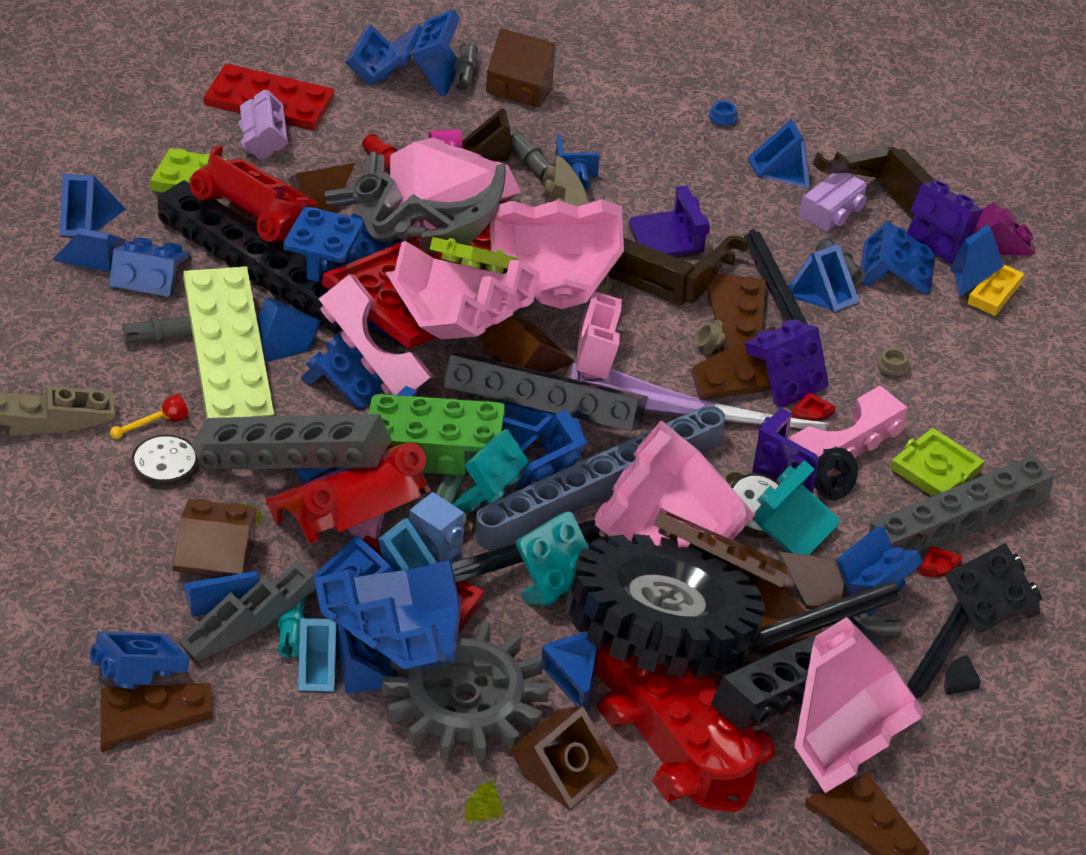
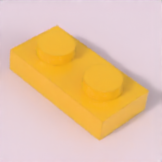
M1004 265V267L975 287L969 295L968 304L996 316L1022 284L1025 273Z

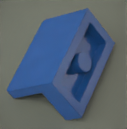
M247 571L232 576L184 583V594L191 617L208 614L230 593L239 600L260 581L258 572Z

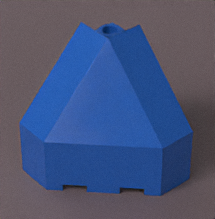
M451 560L404 571L354 577L353 570H344L314 578L321 614L350 631L352 635L390 658L392 662L401 668L422 671L455 663L462 595H458Z

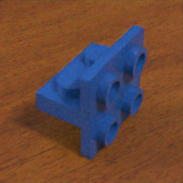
M305 206L284 241V250L307 255V279L319 282L324 271L330 270L332 262L344 263L363 228V220Z
M877 526L836 560L849 596L890 581H895L901 590L906 585L904 578L923 563L919 551L903 550L900 547L893 548L887 531L883 526ZM876 609L871 610V611L866 612V613H863V614H868V616H869V615L872 614Z

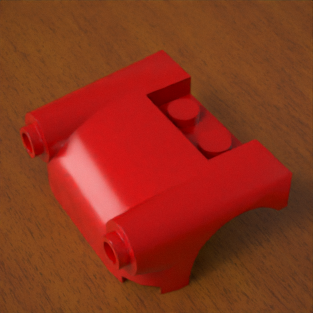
M221 145L211 148L207 165L195 171L190 178V190L197 199H225L257 219V231L260 237L267 242L285 241L303 207L318 208L319 205L318 202L280 179L260 170L253 163L250 164L244 159L224 160L221 158L223 151Z
M414 443L387 448L377 467L341 468L265 500L276 524L282 522L283 509L288 510L297 519L308 543L320 540L319 532L334 526L337 527L338 532H341L421 497L418 490H421L422 494L431 492L423 474L426 466V455L423 449Z

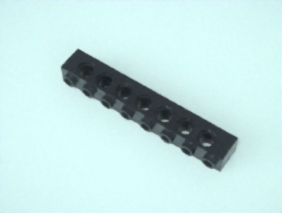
M185 180L157 197L158 218L163 225L174 228L186 240H192L203 247L208 254L215 255L223 260L229 268L247 267L249 280L252 283H258L275 298H281L292 305L294 309L321 320L320 327L327 328L335 334L343 330L336 321L331 323L322 313L320 308L323 304L319 298L327 293L329 289L322 285L323 275L319 282L307 279L306 257L300 253L284 250V243L281 241H264L260 237L256 225L217 200L197 199L190 190V183Z

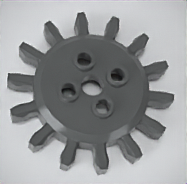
M482 621L477 629L475 639L459 638L458 634L455 663L418 671L403 669L390 659V668L409 676H383L382 696L408 697V699L389 704L387 719L392 724L414 716L417 722L408 730V744L415 747L430 733L442 737L440 740V758L442 760L448 761L454 751L455 742L459 741L472 742L473 753L477 761H485L488 746L486 739L497 735L511 749L520 740L519 732L511 725L514 721L534 729L541 724L542 711L522 702H548L549 683L524 682L525 679L542 674L543 659L538 655L516 662L513 657L521 650L522 636L515 633L499 647L489 642L491 637L490 622ZM484 683L487 686L479 687L476 684ZM442 685H449V686H451V687L445 689V688H442V687H440V686H442ZM468 691L474 697L470 700H462L456 694Z

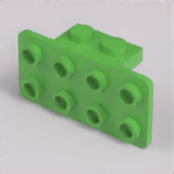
M389 394L374 395L369 409V414L381 415L392 439L389 446H398L406 443L417 444L426 455V466L423 473L465 475L466 451L479 452L497 433L501 432L505 413L504 404L499 402Z

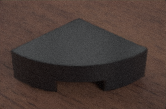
M968 655L957 658L949 665L944 681L946 695L979 689L981 680Z

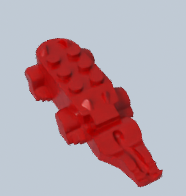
M611 645L599 648L597 675L612 691L607 692L606 696L601 698V702L597 704L596 708L610 727L633 723L664 764L660 766V770L656 771L655 777L652 778V783L664 799L669 803L678 798L688 796L696 804L707 809L729 812L743 809L754 790L757 766L774 758L776 749L772 739L764 730L753 731L751 728L740 731L710 704L718 689L715 671H713L710 678H695L688 668L684 678L667 676L663 664L657 663L653 673L637 668L639 660L637 656L633 655L624 663L609 655ZM736 796L739 800L732 802L727 797Z

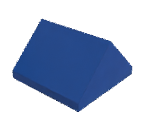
M336 623V651L345 693L382 689L383 676L399 677L398 671L390 668V658L371 648L352 635L350 631Z

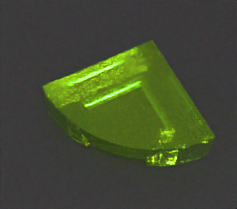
M494 781L480 785L477 791L467 800L465 804V822L502 816V807Z

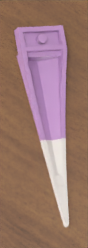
M573 363L572 379L648 396L644 412L647 414L681 417L704 406H715L723 410L726 422L761 425L766 417L771 418L773 416L703 399L699 400V398L651 384L612 368L607 380L602 378L596 380L589 379L579 371H576V363ZM791 418L789 427L805 429L811 426L827 431L828 423Z

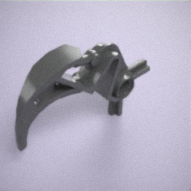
M370 152V156L366 157L365 174L358 177L353 187L325 191L328 208L355 204L373 239L383 243H390L398 238L405 241L410 239V237H419V247L428 254H436L442 252L430 249L432 237L444 240L452 238L457 243L468 245L486 228L499 207L504 191L506 167L505 164L496 165L495 175L491 184L474 197L463 201L440 202L420 199L413 194L399 206L403 197L395 180L383 173L384 155ZM417 220H426L437 229L434 231L428 230V228L412 227V225Z

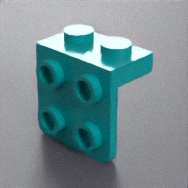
M508 429L497 433L464 465L475 483L452 505L461 511L463 510L465 514L479 507L484 500L489 504L499 499L505 493L503 488L520 479L522 476L520 471L529 463Z
M805 460L796 469L789 466L777 479L780 485L776 489L770 485L759 496L757 501L761 505L754 512L756 515L752 520L786 552L810 555L839 525L840 521L829 508L803 485L815 470Z
M562 512L517 540V548L534 583L520 592L524 602L527 605L540 604L541 607H546L557 602L560 599L559 596L569 590L578 555L584 548L589 549L573 513Z

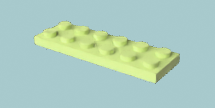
M247 267L184 271L183 281L206 419L274 416Z

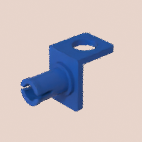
M557 135L555 158L560 156L571 166L581 181L585 192L590 189L589 177H598L599 153H564L562 137Z

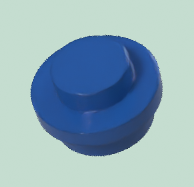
M718 101L710 109L709 119L714 124L720 126L733 125L738 120L736 106L729 101Z

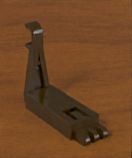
M885 147L847 156L836 152L833 160H828L823 157V154L817 152L813 161L814 167L824 173H850L875 177L876 181L912 218L915 213L911 209L922 183L935 180L905 149H896L895 147Z
M729 236L715 250L694 265L623 237L624 252L610 269L608 275L612 279L681 306L685 302L693 304L725 263L735 264V253L730 250L738 249L741 252L747 251L748 241L741 236Z

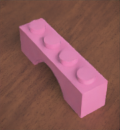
M349 274L319 298L323 304L320 308L322 313L331 323L336 321L344 330L340 334L351 349L357 347L364 356L360 359L362 364L372 375L377 373L384 381L381 387L386 394L397 395L405 386L418 391L434 378L415 351L393 354L381 349L373 341L368 331L367 318L374 299L355 275Z
M596 291L589 298L580 322L576 371H579L589 379L596 380L602 378L607 380L619 347L620 333L615 332L621 312L622 299Z
M878 386L857 398L853 418L854 426L842 431H823L808 426L787 439L810 450L818 457L823 454V449H831L837 446L850 451L856 459L858 455L866 450L872 451L876 449L880 442L890 436L896 437L903 431L907 406L882 386ZM828 470L826 475L829 476L833 470Z

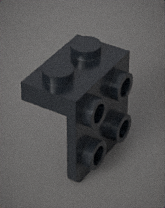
M1006 543L947 573L948 584L977 632H984L1021 612L1024 613L1027 619L1040 614V601L1043 600L1041 593L1034 582H1028L1023 573L1026 570L1022 560L1017 553H1011Z

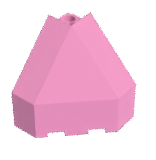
M429 138L413 142L390 155V178L395 180L403 197L399 206L413 194L425 200L456 202L474 197L485 190L492 182L496 165L503 163L481 157L482 155L463 148L453 147L439 139ZM506 164L504 191L499 203L522 193L509 166ZM417 220L412 225V227L428 228V230L436 229L426 220Z
M602 199L581 206H575L559 200L536 207L516 201L500 204L493 219L490 221L491 251L503 250L505 255L520 258L521 261L540 273L534 296L540 303L559 309L586 303L624 252L622 206Z
M407 241L401 243L395 271L385 272L419 327L441 340L479 336L489 326L502 322L513 315V312L517 309L533 303L540 275L538 271L521 260H511L507 273L501 274L434 259ZM479 287L478 296H477L475 290Z
M660 421L639 445L634 453L635 460L629 467L623 470L611 489L614 491L613 496L599 508L595 517V526L608 536L623 534L630 541H632L633 534L650 535L654 544L659 546L661 537H665L658 533L659 527L654 525L660 508L732 540L736 538L756 514L698 449L663 421ZM679 537L677 539L678 550L685 552L691 543Z
M845 617L815 637L795 741V749L826 793L856 775L859 764L890 745L892 736L920 720L923 714L922 707L894 665L848 617Z

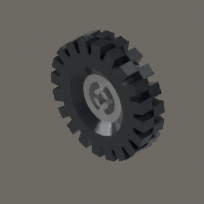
M622 534L609 536L607 542L598 539L590 543L589 549L584 548L578 555L566 597V610L568 615L573 616L572 624L579 632H588L586 639L598 649L611 645L609 655L624 663L634 655L639 657L637 668L654 673L656 664L659 663L664 665L667 676L684 678L687 668L695 678H710L714 670L722 676L734 672L735 665L741 668L752 654L763 620L765 606L764 602L760 601L762 595L758 588L748 585L750 578L740 570L729 571L731 563L718 556L704 560L706 550L690 544L684 552L678 550V540L661 537L658 546L654 544L650 535L633 534L632 541Z

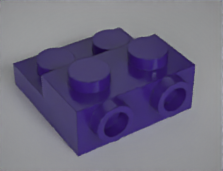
M933 180L932 182L922 183L911 209L915 214L907 234L919 243L927 245L934 254L953 264L964 240L973 234L983 209L974 205L975 201L972 198L951 192L949 190L950 187L944 182Z

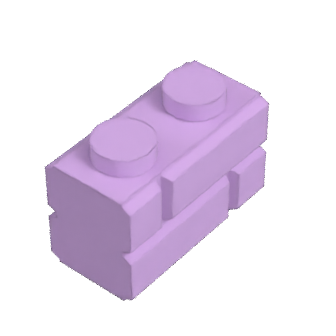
M264 89L254 96V100L249 99L240 105L241 120H239V126L243 131L244 137L241 139V144L248 154H254L258 159H267L274 154V150L279 151L288 145L283 104L269 90Z
M833 173L802 197L799 216L826 232H829L836 225L840 227L846 222L850 214L854 211L860 212L865 206L867 185L855 176L852 178L850 173Z

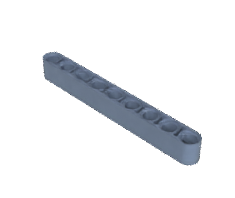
M704 406L666 423V425L701 453H704L721 444L724 433L725 413L718 407ZM652 430L483 506L478 510L476 517V542L486 549L499 548L521 538L562 512L575 513L613 495L614 491L611 489L623 470L633 463L636 458L634 456L635 451Z

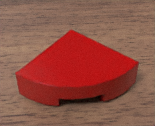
M808 393L792 409L791 417L821 421L835 414L836 406Z
M931 545L920 567L919 574L928 577L945 576L948 571L962 564L963 556Z

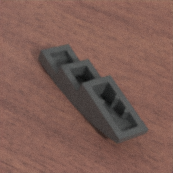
M298 560L273 583L264 576L239 600L232 593L228 594L179 642L197 661L230 648L260 631L293 608L316 588L315 576Z

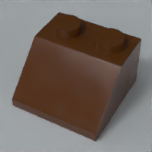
M501 28L487 69L486 92L540 108L553 87L555 43Z
M514 314L498 324L489 326L478 338L487 346L485 352L494 360L538 371L552 373L574 360L535 324Z
M188 499L180 520L173 571L216 577L244 573L255 543L256 507H248L240 503H217L207 499Z
M583 706L556 710L509 749L525 778L567 809H571L618 768L617 763Z

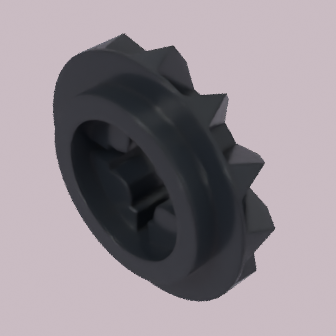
M837 446L831 449H823V454L819 456L814 485L817 495L829 500H838L849 494L858 476V466L853 454L847 449ZM833 468L842 472L832 476V478L826 475V472L833 470Z

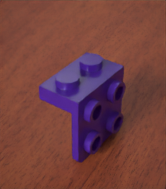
M688 185L676 187L673 211L636 216L629 219V228L637 243L673 257L704 252L706 234L710 233L709 220L707 216H703L698 198L693 197Z
M796 319L788 320L782 323V327L759 332L756 334V338L744 342L747 355L766 360L773 401L776 406H787L803 399L808 393L814 394L827 388L828 377L818 327L801 323L800 320Z
M780 408L771 418L766 417L759 428L752 475L770 479L779 486L780 483L777 479L789 466L796 469L805 460L815 469L803 483L813 494L819 457L810 450L787 439L792 413Z

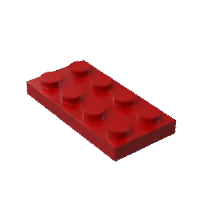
M225 63L204 95V105L241 113L240 105L249 99L254 100V96L265 89L269 90L283 104L285 124L314 131L334 98V89Z

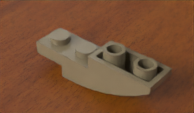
M556 156L553 166L547 165L543 176L545 184L541 197L545 198V204L555 200L575 206L588 204L586 192L577 174L562 157Z
M47 386L45 396L0 392V425H8L9 435L18 436L77 431L113 420L115 417L113 391Z

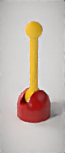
M179 393L172 395L163 401L161 411L123 427L114 426L110 430V436L113 439H120L123 433L162 417L171 422L186 419L189 417L186 404Z

